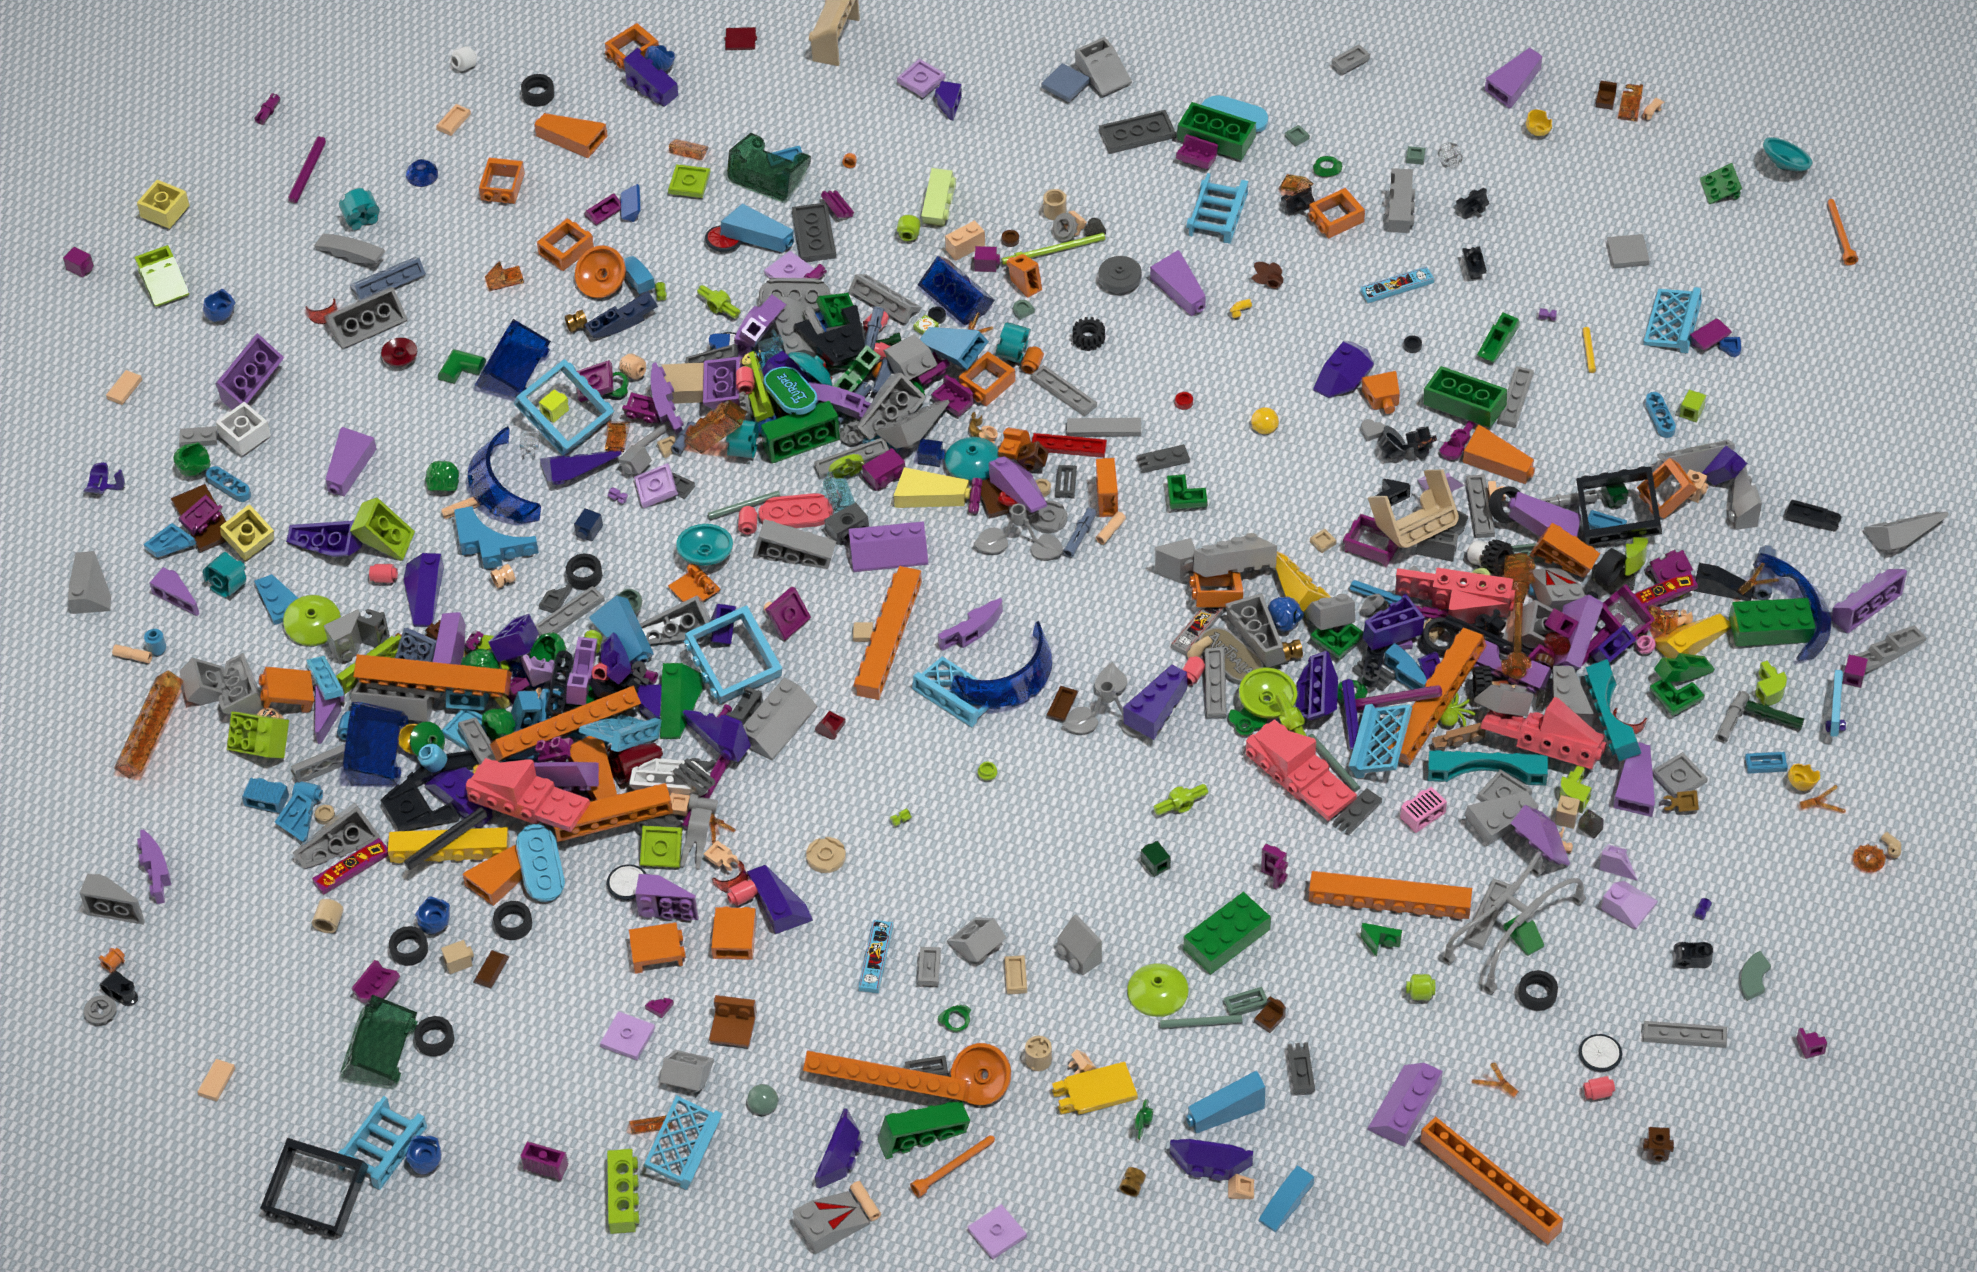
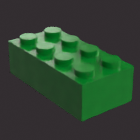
M1191 102L1177 125V140L1184 142V137L1190 135L1217 144V153L1242 160L1256 138V122Z
M1440 366L1424 388V405L1491 428L1507 405V389Z
M830 401L817 404L812 411L806 414L796 415L795 412L761 424L763 449L772 464L840 440L838 415Z
M1808 598L1732 602L1729 612V621L1736 646L1810 643L1816 629Z
M1243 891L1184 935L1183 950L1211 975L1267 933L1271 927V916Z

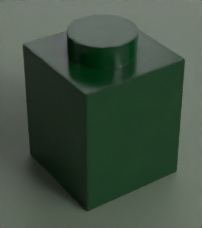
M1624 483L1601 487V493L1609 508L1627 504L1628 490Z
M1158 841L1147 844L1141 849V862L1153 877L1171 868V857Z

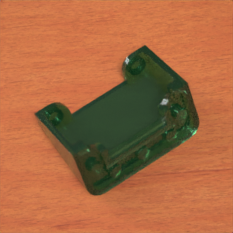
M749 133L729 150L727 176L735 184L776 200L785 201L791 196L809 168L811 156L800 152L794 156L793 161L765 151L764 140L756 134Z
M372 994L358 1016L339 1077L392 1086L394 1083L397 1084L401 1076L397 1066L406 1037L410 1031L414 1032L418 1021L415 1020L417 1012Z

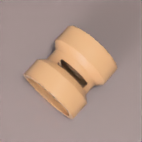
M509 564L503 565L500 570L490 571L491 578L497 588L503 587L507 582L516 581L514 572Z

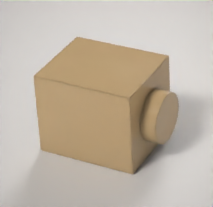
M1560 796L1556 810V825L1575 828L1580 799Z
M464 940L441 948L443 959L450 974L473 966L471 960L474 957L471 946H466Z

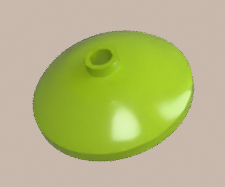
M306 595L294 600L287 607L284 613L283 624L287 635L296 643L304 646H319L328 642L324 625L340 618L341 615L338 607L330 599L320 595Z
M1259 668L1249 672L1242 679L1239 686V698L1242 705L1250 713L1261 718L1271 719L1280 716L1282 711L1275 699L1277 694L1285 692L1292 707H1294L1297 700V688L1294 681L1286 673L1274 668Z
M1154 963L1141 967L1131 976L1127 991L1131 1004L1139 1012L1152 1017H1164L1174 1014L1183 1007L1188 998L1189 989L1185 976L1178 969L1167 964Z

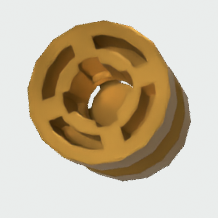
M579 310L573 315L568 314L564 316L570 332L576 331L579 327L585 328L584 324L587 323V319L583 310Z
M1299 639L1293 640L1291 643L1282 642L1286 661H1290L1291 658H1303L1302 645Z
M1128 1167L1124 1174L1125 1179L1121 1181L1119 1188L1126 1195L1135 1197L1139 1195L1140 1185L1144 1183L1146 1175L1138 1168Z

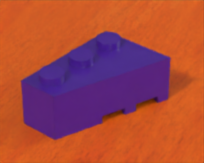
M636 48L623 59L626 82L630 87L640 91L642 95L648 96L655 103L665 107L679 95L677 83L662 69H656L652 65L653 61L650 58L646 60L640 54L641 50Z
M1404 594L1401 600L1391 603L1388 609L1379 611L1365 621L1363 639L1372 650L1422 635L1425 617L1410 598Z
M526 614L511 620L488 643L498 662L504 660L510 662L516 659L517 656L530 652L539 632L530 614Z

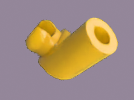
M1246 299L1236 302L1230 308L1232 317H1240V310L1251 308V300Z

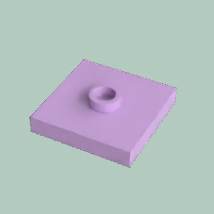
M918 59L897 77V83L924 98L946 78V74Z
M789 251L766 268L764 273L770 279L804 278V275L810 273L814 268Z
M668 463L634 477L643 508L678 495L671 467Z
M618 1011L600 1042V1046L638 1060L655 1030V1024Z
M1002 1204L967 1226L968 1231L992 1260L1027 1237V1233Z

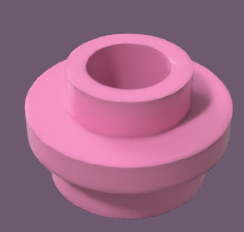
M1643 635L1637 640L1636 648L1642 654H1648L1656 647L1655 640L1648 635Z

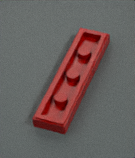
M1033 433L1032 443L1038 441L1049 453L1105 458L1106 439Z

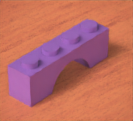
M578 637L573 671L570 673L567 683L566 703L586 704L590 688L589 683L592 679L591 672L597 657V639Z
M1485 640L1487 646L1473 667L1490 666L1491 674L1495 677L1501 678L1503 676L1508 678V682L1514 685L1522 684L1526 686L1528 691L1533 693L1537 691L1543 692L1552 674L1549 667L1533 660L1520 668L1508 667L1500 661L1498 646Z

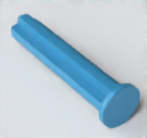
M1353 580L1350 585L1351 591L1365 596L1380 594L1384 598V603L1387 604L1396 603L1402 598L1399 595L1357 580Z

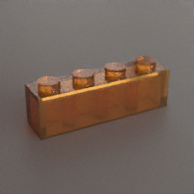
M731 400L726 401L724 404L721 403L714 411H709L704 418H700L696 424L690 425L687 428L684 442L702 454L739 428L747 411Z

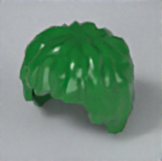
M200 442L182 446L177 449L173 456L175 467L184 476L193 477L200 475L211 466L209 454Z
M434 461L426 470L425 482L427 489L433 491H456L459 483V470L450 461Z
M554 632L542 634L533 644L530 658L535 656L540 661L545 658V662L554 660L559 651H566L567 649L563 638Z
M489 649L473 650L465 657H462L461 665L499 669L498 661L493 651Z
M491 709L482 715V725L485 726L487 736L492 741L514 733L515 721L513 715L506 711V709Z

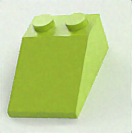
M377 497L362 502L350 529V532L362 543L400 561L404 559L415 533L408 524Z

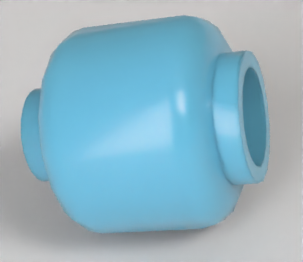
M432 743L421 748L418 760L426 770L433 773L440 771L445 766L447 755L438 745Z

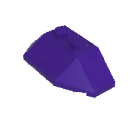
M1343 341L1323 365L1313 391L1331 398L1334 395L1354 390L1362 381V377H1365L1374 366L1368 349L1354 342Z
M1327 650L1309 657V663L1305 666L1297 681L1296 707L1300 710L1303 717L1309 721L1337 710L1338 676Z
M466 767L438 773L425 784V788L445 804L451 802L457 813L463 818L482 807L487 812V817L474 825V827L481 828L493 818V809L469 801L466 783L474 774Z
M846 1108L842 1111L815 1175L816 1188L825 1187L847 1177L849 1170H853L855 1166L857 1152H861L863 1141L861 1140L860 1131L849 1110Z
M1170 1139V1155L1187 1175H1192L1193 1177H1207L1217 1181H1229L1235 1174H1240L1253 1166L1254 1151L1251 1150L1246 1151L1241 1147L1230 1144L1195 1139Z

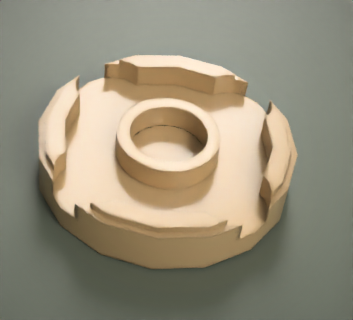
M832 837L815 839L809 844L806 851L809 866L820 873L837 871L846 860V851L843 843Z

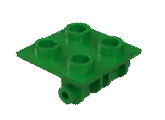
M1733 163L1700 177L1709 204L1729 195L1733 199L1740 198L1742 186Z

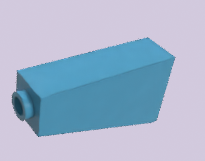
M743 203L721 221L720 235L782 253L794 243L793 229Z
M928 327L920 338L931 352H935L937 356L947 359L949 362L968 370L989 342L978 330Z
M616 595L589 617L607 638L613 632L617 634L626 650L630 663L641 661L645 664L654 655L628 598Z
M1254 1071L1188 1106L1186 1120L1189 1127H1193L1197 1134L1265 1109L1266 1087L1258 1071Z

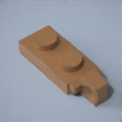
M1482 722L1446 731L1445 735L1433 737L1432 745L1435 750L1443 751L1450 746L1458 747L1466 742H1477L1485 738L1486 730L1481 729Z

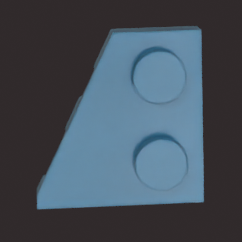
M297 790L274 822L302 842L307 841L314 801Z

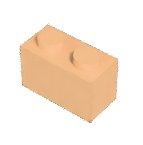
M975 220L945 235L946 251L955 261L974 252L975 246H985V231Z

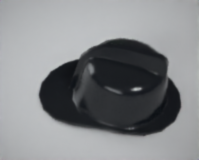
M1388 425L1384 426L1383 436L1378 443L1379 448L1382 450L1383 458L1390 457L1396 459L1403 453L1406 454V450H1403L1402 447L1405 444L1402 436L1394 428Z

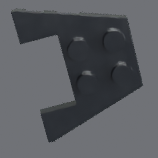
M857 305L842 309L841 315L847 323L846 326L817 334L808 319L795 323L793 329L797 333L800 332L807 343L814 345L817 348L816 351L832 366L854 360L865 347Z
M421 764L419 769L414 773L411 772L402 784H397L380 799L381 805L398 831L460 819L451 802L434 811L431 810L417 786L431 780L433 774Z

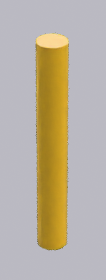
M1584 327L1583 336L1588 370L1590 373L1596 372L1590 328Z

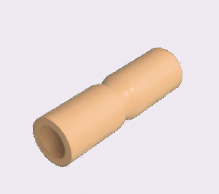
M1118 511L1096 536L1098 543L1104 545L1114 534V531L1126 520V516L1122 512Z
M117 644L114 645L112 650L114 656L150 663L152 660V652Z
M860 1181L854 1182L850 1186L851 1191L858 1202L861 1203L871 1221L877 1220L881 1216V1212L870 1198Z

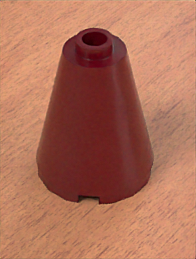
M656 743L639 744L619 752L611 750V747L607 749V752L610 751L608 760L613 778H618L619 781L617 783L620 785L630 781L632 768L639 767L655 758L661 759L663 756L662 748Z

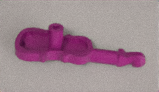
M1468 420L1463 429L1454 430L1450 436V441L1444 442L1439 450L1440 455L1446 460L1458 459L1465 450L1464 445L1471 438L1470 431L1476 423Z

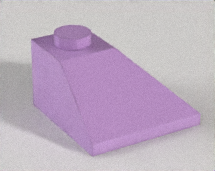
M1620 881L1615 882L1603 896L1601 910L1636 930L1658 901L1629 883Z

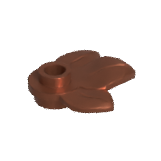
M1254 263L1257 274L1252 276V280L1259 284H1267L1270 288H1279L1283 284L1282 268L1277 263Z

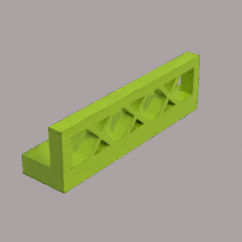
M754 351L749 353L751 364L745 366L752 368L754 371L755 388L749 394L755 418L759 422L774 416V411L769 393L765 389L761 365Z
M399 634L395 637L391 636L366 655L395 658L401 636ZM355 662L336 675L344 694L353 689L359 681L353 677Z

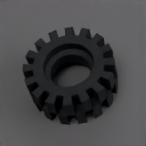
M1084 317V320L1081 318L1079 322L1076 321L1075 326L1073 325V343L1076 344V347L1079 348L1081 346V350L1087 348V351H1090V348H1093V351L1096 350V346L1100 348L1101 344L1105 343V326L1103 322H1100L1099 319L1094 320V317H1091L1090 320H1088V317ZM1085 332H1093V333H1095V334L1092 335V336H1085V335H1083V333H1085Z
M1493 539L1488 542V545H1485L1484 548L1486 550L1482 551L1484 556L1481 557L1483 561L1481 566L1491 574L1505 575V572L1509 571L1508 567L1512 566L1510 562L1514 560L1512 558L1514 555L1513 547L1510 543Z
M1490 666L1473 667L1472 681L1475 698L1493 684Z

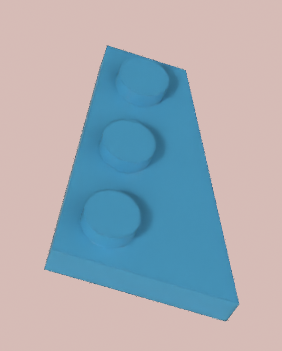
M272 574L255 580V586L274 625L283 623L287 607L298 597Z

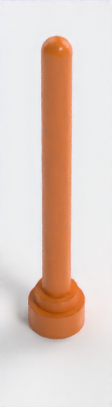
M1829 199L1827 203L1844 249L1843 261L1848 266L1854 265L1858 262L1857 253L1850 247L1835 201Z
M989 1135L927 1178L916 1179L910 1183L913 1193L919 1198L926 1194L931 1184L994 1143L995 1137Z

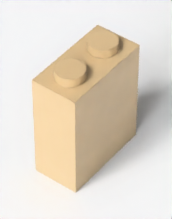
M704 363L662 364L666 373L664 378L666 382L670 381L674 388V392H672L673 404L703 402Z

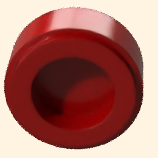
M1188 392L1178 393L1175 396L1176 407L1181 410L1190 409L1193 406L1192 394Z

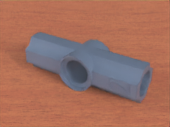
M1770 545L1760 547L1758 552V563H1756L1754 580H1756L1754 596L1759 600L1771 598L1772 582H1774L1776 565H1774L1776 549Z

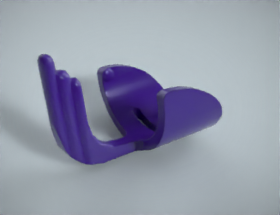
M104 462L94 464L90 471L87 487L83 492L103 494L106 489H122L125 485L122 470L119 469L114 474L116 484H108V464Z

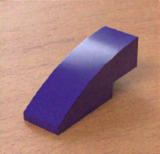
M613 632L601 644V663L607 666V676L617 684H620L631 673V665L622 642L617 634Z

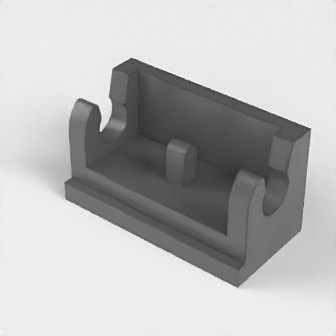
M1442 531L1417 543L1416 554L1453 561L1459 534Z
M366 609V613L372 616L370 618L363 616L357 618L362 643L376 648L390 636L385 613Z
M745 687L742 698L734 710L727 713V716L742 721L744 725L763 703L762 691Z

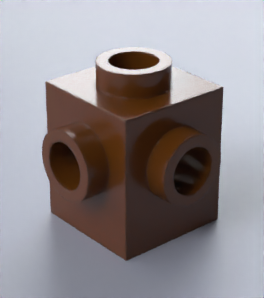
M1038 441L1023 445L1019 450L1017 462L1027 471L1045 467L1049 452Z
M1648 1127L1647 1139L1644 1138L1643 1151H1647V1159L1654 1161L1669 1159L1670 1152L1674 1151V1140H1670V1128Z

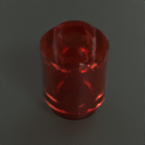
M1550 632L1545 637V647L1555 654L1565 655L1570 651L1571 644L1569 639L1558 632Z

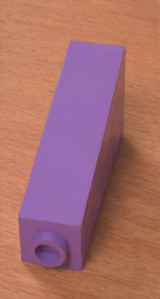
M1529 47L1488 76L1485 82V91L1509 109L1512 108L1541 70L1542 56Z
M1179 250L1150 267V279L1190 316L1200 313L1206 308V296Z
M341 427L325 479L329 492L345 497L377 450L374 437Z
M1517 492L1514 498L1511 497L1507 507L1510 509L1508 517L1541 537L1550 524L1554 523L1577 537L1581 514L1521 492Z
M1587 595L1563 605L1562 612L1579 623L1570 639L1561 634L1558 635L1553 666H1573L1575 671L1581 669L1603 607L1602 601Z
M461 612L442 614L433 662L461 665L462 657H464L466 624Z
M1638 742L1642 753L1625 760L1613 808L1653 817L1655 797L1650 745Z

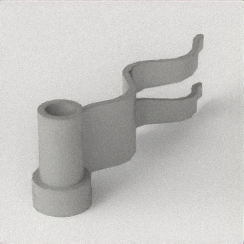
M691 793L688 809H692L680 866H685L690 849L694 842H697L696 869L700 870L712 811L716 812L718 800L699 797L698 794Z

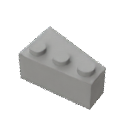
M1527 791L1468 805L1464 816L1489 846L1516 829L1511 822L1524 805L1537 810L1539 805Z

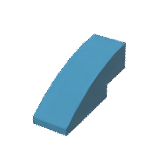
M634 256L624 259L626 266L625 278L631 287H634L639 294L655 288L654 277L640 260Z
M1394 643L1385 652L1384 664L1395 671V679L1411 690L1424 688L1427 679L1421 668L1405 650Z
M1297 1165L1272 1197L1260 1216L1259 1222L1276 1233L1301 1204V1199L1312 1188L1314 1176Z

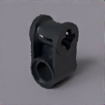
M1678 942L1673 946L1676 953L1674 964L1677 968H1708L1712 964L1713 946L1708 942Z
M116 970L112 971L99 984L105 994L113 997L124 1006H132L138 1001V994L134 990V983Z

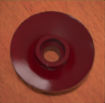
M394 338L384 344L381 349V356L383 361L391 366H404L416 358L417 346L408 338Z

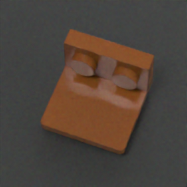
M715 995V1016L709 1037L710 1043L749 1047L757 1015L755 1000Z

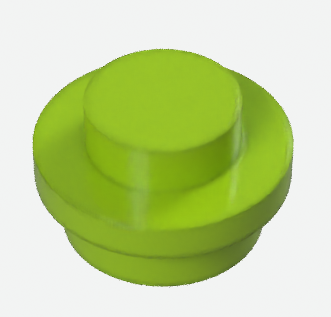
M983 762L978 768V775L983 780H992L997 776V767L992 762Z

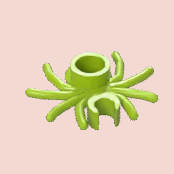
M1456 693L1455 702L1453 698L1440 718L1441 723L1445 726H1453L1458 722L1459 715L1463 721V727H1465L1466 719L1461 712L1475 716V712L1460 707L1469 703L1470 700L1467 699L1465 702L1458 704L1459 695Z

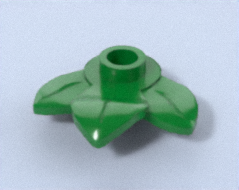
M1245 707L1240 712L1233 709L1229 712L1230 722L1235 725L1236 732L1242 736L1251 735L1255 729L1262 728L1268 718L1255 716L1246 710Z
M1148 1099L1144 1100L1142 1108H1140L1135 1119V1129L1139 1130V1140L1143 1135L1145 1124L1150 1125L1153 1118L1154 1109L1149 1108Z

